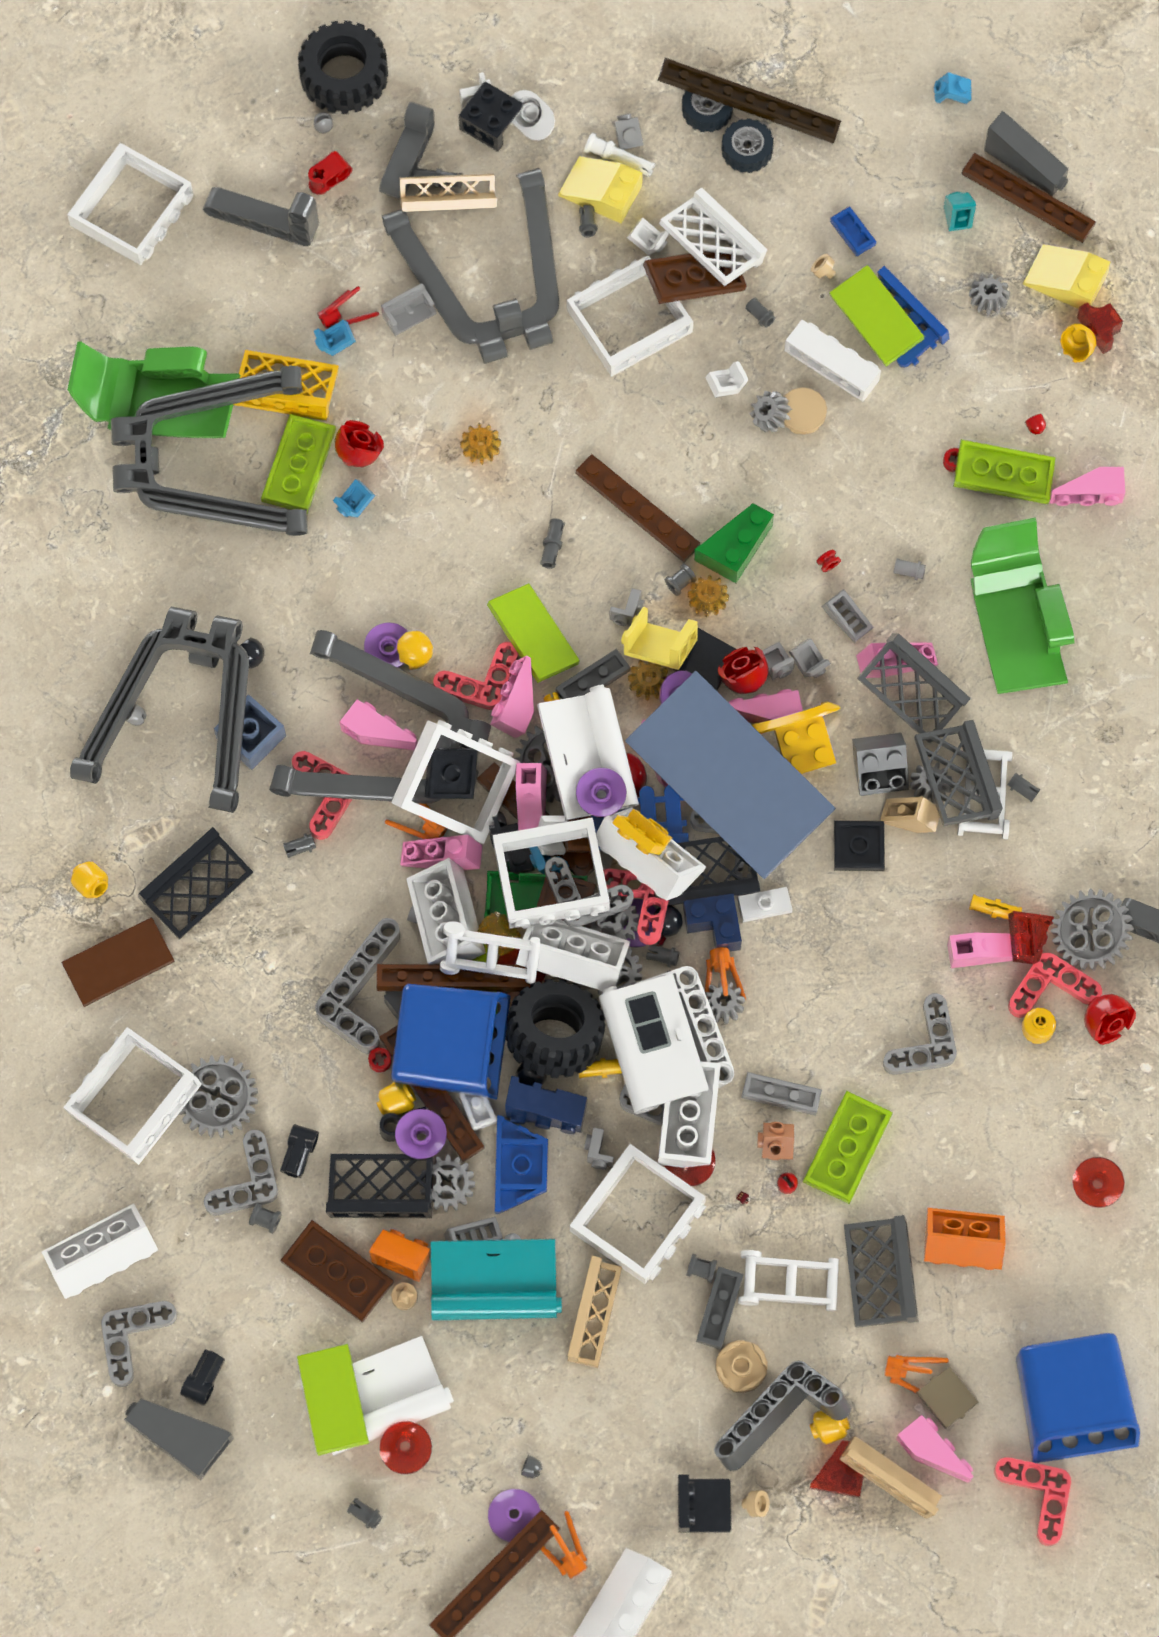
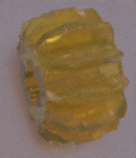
M479 422L476 429L470 425L468 427L469 432H463V440L460 442V447L464 449L463 455L465 457L470 456L472 463L479 459L481 465L484 464V459L492 462L493 455L500 453L498 447L501 446V439L498 438V431H491L490 424L482 428V424Z
M708 575L707 580L700 576L698 583H691V590L688 591L687 597L691 599L689 606L696 607V614L704 611V615L707 618L709 612L712 611L717 616L719 609L724 610L726 608L725 602L729 600V594L726 593L728 587L727 585H721L720 577L712 581L711 575Z
M639 660L638 667L632 665V674L628 675V681L631 682L629 685L630 690L636 691L637 698L644 694L647 701L650 699V695L658 699L662 683L667 677L668 669L661 668L662 665L652 664L651 662L645 664L642 660ZM647 677L652 678L651 682L646 681Z
M497 911L486 916L478 925L479 930L477 932L512 938L521 937L520 932L517 931L518 928H509L506 915H501ZM499 946L498 954L503 956L515 948Z

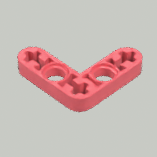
M511 642L501 643L496 649L484 682L443 670L434 676V686L456 696L465 703L493 710L495 705L501 700L502 695L499 688H502L505 682L509 681L511 676L509 670L513 662L518 660V652ZM511 650L512 656H508L506 665L502 664L503 653ZM498 670L503 671L506 674V678L503 681H495L492 678L493 673ZM447 678L449 684H446L445 687H441V683L439 681H444V679ZM456 681H458L457 692H454V686H456ZM465 685H471L475 691L472 695L465 696L461 693V688ZM493 686L496 688V699H492L491 702H487L486 696L491 695Z
M306 751L297 752L292 758L293 769L301 772H311V768L305 765L299 768L298 761L303 762L307 759L308 765L314 768L313 772L315 773L327 769L332 774L350 775ZM325 797L309 823L312 836L319 840L328 838L352 799ZM331 801H337L341 807L337 812H329L326 808L327 804ZM325 815L326 817H328L325 822L326 830L321 829L319 832H317V828L315 825H321L324 821Z
M612 868L603 870L605 881H608L609 878L614 880L611 881L610 885H606L607 889L620 885L621 879H623L622 884L626 886L631 880H638L632 872ZM641 883L639 888L631 889L634 895L633 898L644 899L637 932L639 940L643 944L653 945L661 937L669 900L657 898L653 889ZM619 892V893H618V896H626V897L628 896V895H623L622 892ZM652 905H657L661 908L660 912L655 915L649 914L647 909ZM649 922H651L653 932L650 933V936H646L645 932L648 931Z
M1043 953L1037 958L1012 995L1008 1008L1013 1016L1017 1018L1025 1017L1032 1010L1050 982L1089 1005L1093 998L1102 995V987L1097 981L1056 955ZM1051 961L1052 968L1044 970L1042 962ZM1060 966L1062 967V969L1059 971V974L1056 978L1054 977V974L1056 972L1055 970H1058V967ZM1064 973H1072L1076 978V982L1072 985H1067L1062 981V975ZM1031 979H1036L1040 982L1041 988L1038 991H1031L1027 987V982ZM1080 980L1084 981L1079 991H1076L1075 989L1078 987ZM1091 987L1094 988V994L1096 996L1091 995L1090 997H1087V991L1085 989L1089 990ZM1024 994L1028 996L1024 1004L1026 1009L1021 1008L1017 1010L1015 1001L1019 1003Z
M1005 1457L1000 1459L994 1468V1474L1000 1482L1044 1491L1037 1538L1045 1546L1055 1545L1062 1536L1071 1486L1069 1473L1060 1468ZM1005 1464H1009L1011 1470L1018 1471L1019 1466H1023L1020 1480H1016L1018 1474L1010 1473L1008 1477L1003 1476L1004 1472L999 1470V1467L1003 1468ZM1028 1469H1035L1039 1472L1040 1479L1038 1482L1031 1483L1026 1480L1025 1473ZM1045 1471L1049 1472L1047 1478L1055 1479L1057 1475H1061L1062 1481H1065L1066 1484L1056 1488L1055 1482L1047 1481L1046 1486H1043ZM1056 1500L1060 1503L1061 1512L1054 1515L1048 1512L1047 1503L1049 1501ZM1044 1517L1050 1520H1060L1059 1524L1057 1522L1053 1523L1052 1532L1056 1533V1536H1053L1051 1540H1047L1046 1534L1042 1533V1530H1047L1049 1526V1521H1044Z

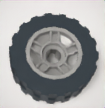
M685 91L682 97V116L686 123L692 126L694 130H700V132L704 133L714 132L715 130L722 129L731 120L732 107Z
M751 118L740 119L737 122L731 123V126L726 128L725 134L722 137L721 151L726 164L730 165L733 170H738L741 173H753L754 171H760L763 167L765 168L773 154L774 139L772 132L765 124L760 123L758 120H751Z

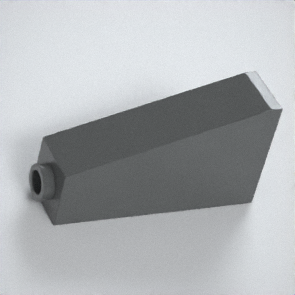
M1002 111L988 127L984 151L1049 195L1053 196L1057 190L1062 191L1069 180L1067 179L1069 168L1008 114Z
M140 1399L138 1403L133 1402L125 1413L127 1417L124 1420L130 1427L200 1480L203 1479L234 1439L227 1430L144 1399Z

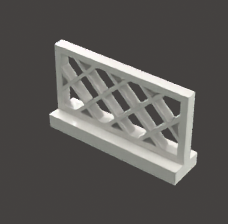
M703 188L697 190L693 198L660 219L659 222L674 239L724 286L751 267L757 268L760 266L767 252V249ZM692 208L699 214V217L686 215V210ZM672 220L682 221V228L674 227L669 222ZM686 222L699 223V230L687 229ZM703 224L710 225L715 229V232L703 231ZM686 235L698 236L699 243L689 242L686 239ZM703 237L715 239V246L703 244ZM719 239L726 240L732 248L719 246ZM703 251L715 252V259L706 258L703 255ZM719 253L732 254V261L719 260ZM736 255L743 256L748 262H736ZM719 266L732 268V273L725 276L719 270Z

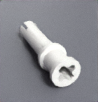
M591 133L585 145L584 152L594 153L602 157L604 161L612 160L642 172L647 177L652 175V168H655V163L616 147L613 141L607 142L596 137L595 133Z

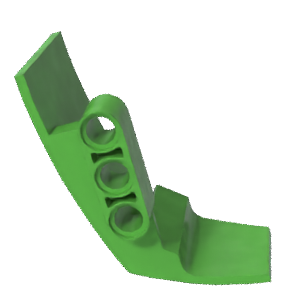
M77 342L67 390L85 414L95 422H109L107 429L111 430V419L116 417H135L140 405L152 398L239 379L241 375L238 373H208L204 370L207 351L199 347L149 348L145 352L144 360H126L105 356L83 342ZM234 404L160 421L154 426L152 435L184 438H225Z
M1036 517L984 527L972 553L971 569L974 578H971V586L997 694L1067 684L1068 679L1060 653V646L1074 644V633L1060 585L1047 586L1039 554Z

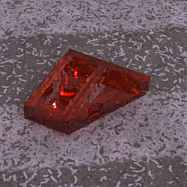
M1018 911L1009 913L1013 962L1036 964L1041 959L1042 948L1048 939L1047 931L1049 926L1053 924L1052 919H1054V916Z
M841 1441L832 1456L811 1482L809 1489L860 1498L863 1475L839 1459L850 1441Z

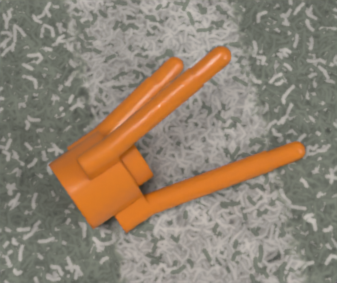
M419 803V805L431 809L427 804ZM423 817L421 818L425 821L422 830L425 833L388 819L385 820V824L423 840L442 838L448 829Z
M719 947L710 950V959L706 960L705 992H710L709 986L711 985L712 970L714 969L715 972L720 973L723 995L728 996L726 971L730 967L736 987L741 989L740 996L745 997L746 1000L735 967L734 957H730L729 949Z
M896 1355V1357L889 1356L885 1376L891 1377L890 1383L898 1384L917 1394V1391L920 1390L919 1388L900 1378H906L907 1371L932 1374V1370L912 1366L908 1362L948 1363L949 1359L939 1357H906Z
M565 1511L564 1515L576 1552L569 1551L554 1525L550 1526V1530L565 1554V1557L561 1559L563 1564L545 1547L541 1551L559 1569L562 1576L567 1574L571 1579L588 1567L585 1564L587 1558L582 1551L569 1512Z

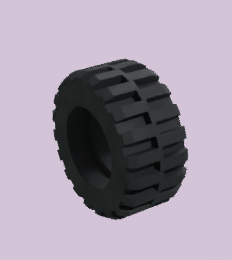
M346 20L344 23L333 21L329 26L323 24L318 27L319 31H312L308 35V40L303 41L301 51L298 54L301 86L303 91L306 92L307 98L311 102L315 101L316 106L321 109L326 107L328 112L336 113V111H341V114H348V111L354 110L356 113L362 111L363 106L369 107L374 104L373 99H379L382 95V90L386 88L388 77L387 55L381 39L376 37L373 30L369 28L365 30V25L360 23L353 25L352 21ZM339 56H351L359 59L364 64L363 69L358 74L346 79L333 78L322 71V68L328 61Z
M553 979L544 980V983H540V981L531 984L530 988L525 987L519 992V995L515 996L509 1010L505 1032L509 1052L514 1053L513 1058L519 1064L522 1062L525 1069L528 1071L534 1070L537 1072V1075L543 1077L544 1074L551 1075V1078H559V1075L570 1077L574 1075V1072L577 1074L586 1070V1067L594 1063L601 1049L606 1024L600 1003L596 998L592 999L593 995L589 991L581 990V986L578 984H568L566 980L553 982ZM543 1020H558L569 1025L576 1034L563 1038L552 1037L541 1032L535 1026V1023Z

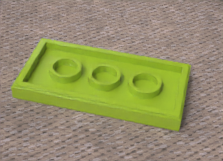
M868 265L829 292L834 302L885 366H888L924 340V335Z
M293 414L289 415L261 497V502L290 510L307 509L308 514L336 432L335 425Z
M961 440L953 487L1048 504L1056 457Z
M529 583L488 601L487 606L519 656L521 658L525 656L531 658L532 676L537 683L579 664V658Z
M846 1091L803 1183L850 1204L893 1112Z
M348 1344L297 1356L317 1455L320 1456L369 1444Z

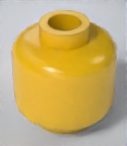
M87 861L78 864L73 869L71 884L85 898H97L103 895L108 888V875L97 864Z
M1045 1008L1030 1010L1022 1022L1023 1035L1028 1041L1035 1044H1042L1050 1040L1056 1029L1054 1015Z
M394 1082L379 1091L380 1101L377 1102V1107L383 1116L388 1113L399 1115L414 1108L416 1096L409 1085Z
M821 1410L813 1414L814 1423L809 1424L814 1439L820 1438L824 1444H830L845 1438L847 1430L850 1429L847 1417L843 1420H834Z

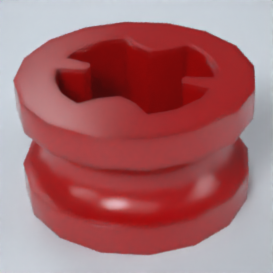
M950 448L944 454L943 465L950 472H955L957 464H953L954 461L952 463L949 462L950 457L955 456L956 459L959 448Z
M829 550L817 559L816 562L818 565H822L821 570L823 572H828L840 564L841 559L835 556V550Z
M375 1048L368 1056L369 1066L375 1072H385L391 1066L390 1053L384 1048ZM381 1055L382 1058L386 1056L384 1064L379 1066L378 1062L376 1065L373 1063L376 1061L375 1056Z

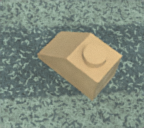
M924 797L886 799L880 821H884V824L915 833L936 832L940 816L936 805Z

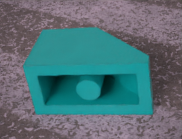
M953 192L945 195L943 207L949 232L972 228L976 202L970 193Z

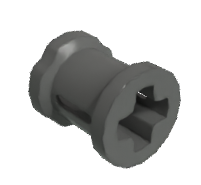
M682 564L678 572L671 577L667 576L664 581L671 592L679 596L681 590L689 583H695L697 578L686 564Z
M257 1203L250 1216L249 1225H259L269 1229V1233L274 1234L280 1222L282 1212L277 1211L275 1213L262 1208V1205Z
M692 1254L686 1276L695 1275L705 1278L707 1282L711 1283L717 1260L711 1262L697 1258L696 1254Z

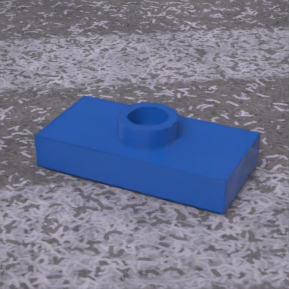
M850 206L830 217L831 224L856 257L876 246V240Z

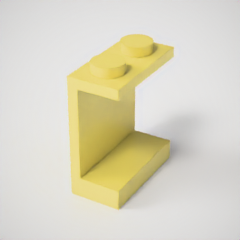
M643 607L639 614L633 617L630 628L625 630L622 635L621 643L624 644V655L679 670L697 642L698 622L688 619L681 632L648 623V608Z

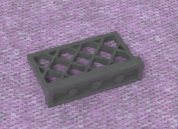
M892 633L886 640L887 643L857 679L918 734L926 733L923 730L922 719L934 718L935 729L933 731L943 729L962 706H965L971 698L899 633ZM889 649L896 654L897 665L885 666L884 655ZM901 659H902L907 665H902V664H901ZM880 661V667H875ZM910 667L914 670L915 682H903L902 668ZM897 668L898 683L886 684L885 669ZM880 669L881 684H871L866 677L872 670ZM919 676L922 677L925 681H920ZM928 683L932 686L933 698L921 699L920 684ZM915 684L916 699L904 700L903 685ZM887 686H898L899 700L890 701L887 698ZM876 687H882V692H880ZM938 700H947L953 705L947 714L939 715ZM921 701H933L934 715L922 716ZM895 703H900V709L895 705ZM904 703H917L916 717H908L905 714ZM918 719V725L913 720ZM929 739L926 741L928 743H932L933 740Z
M974 720L964 721L961 726L916 734L914 739L942 825L948 826L988 818V820L998 819L1003 807ZM958 734L961 742L958 748L945 741L947 736ZM931 739L939 745L935 752L925 748L923 740ZM941 746L954 752L950 761L937 755ZM956 755L967 760L968 765L965 770L952 763ZM933 759L946 766L942 774L932 770L930 764ZM949 768L961 774L957 783L944 777ZM964 777L974 782L975 788L972 792L960 786ZM940 782L954 788L949 797L939 792L938 785ZM956 790L969 797L964 806L951 799ZM971 799L980 803L983 811L974 812L967 808ZM947 804L959 809V815L947 818L945 811Z
M905 1215L894 1216L892 1219L845 1224L844 1232L855 1327L907 1321L908 1323L919 1322L908 1226ZM891 1226L892 1235L885 1243L874 1235L880 1227ZM867 1228H873V1230L870 1232ZM861 1229L868 1234L860 1246L851 1240V1230ZM871 1238L882 1245L874 1257L863 1250ZM891 1242H893V1249L888 1246ZM852 1246H854L857 1249L854 1253L852 1250ZM885 1249L894 1254L895 1260L889 1268H886L877 1261ZM860 1252L871 1260L863 1271L854 1266V1259ZM874 1263L885 1270V1273L877 1283L866 1275ZM894 1267L896 1268V1274L892 1272ZM855 1271L860 1274L857 1277V1279L855 1277ZM889 1274L897 1280V1287L891 1294L880 1286ZM863 1277L874 1285L865 1297L857 1291V1284ZM877 1288L888 1296L880 1308L869 1301V1298ZM897 1292L899 1293V1300L894 1297ZM858 1296L862 1299L860 1304L858 1303ZM891 1300L900 1305V1316L890 1317L883 1312ZM865 1303H868L877 1311L871 1319L860 1320L859 1311ZM882 1314L884 1318H878V1316Z

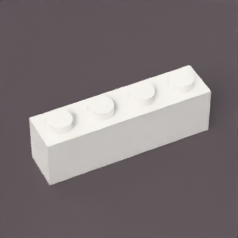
M801 320L785 340V352L862 402L879 382L881 370H879L875 363L862 359L855 350L845 348L839 344L835 337L825 335L813 323Z

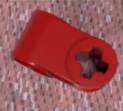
M333 151L309 169V189L313 194L322 195L347 179L353 169L337 151Z

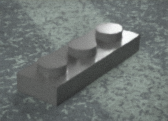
M615 649L557 686L556 692L561 699L583 696L589 693V688L593 686L604 685L606 687L630 672L631 667L619 651Z
M718 1267L697 1336V1343L722 1349L744 1274Z

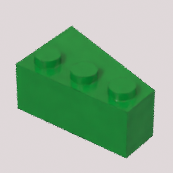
M752 503L695 549L694 561L737 583L771 530L774 514Z

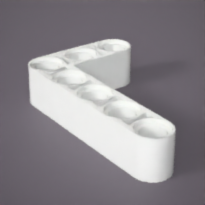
M683 966L637 982L641 983L673 974L700 1061L721 1064L720 1070L723 1071L725 1078L724 1081L719 1080L718 1088L731 1082L734 1078V1069L697 971L690 966ZM680 974L688 977V985L681 983ZM689 998H694L697 1001V1009L690 1007ZM698 1021L706 1025V1033L698 1029ZM707 1045L714 1047L716 1051L715 1057L707 1053Z

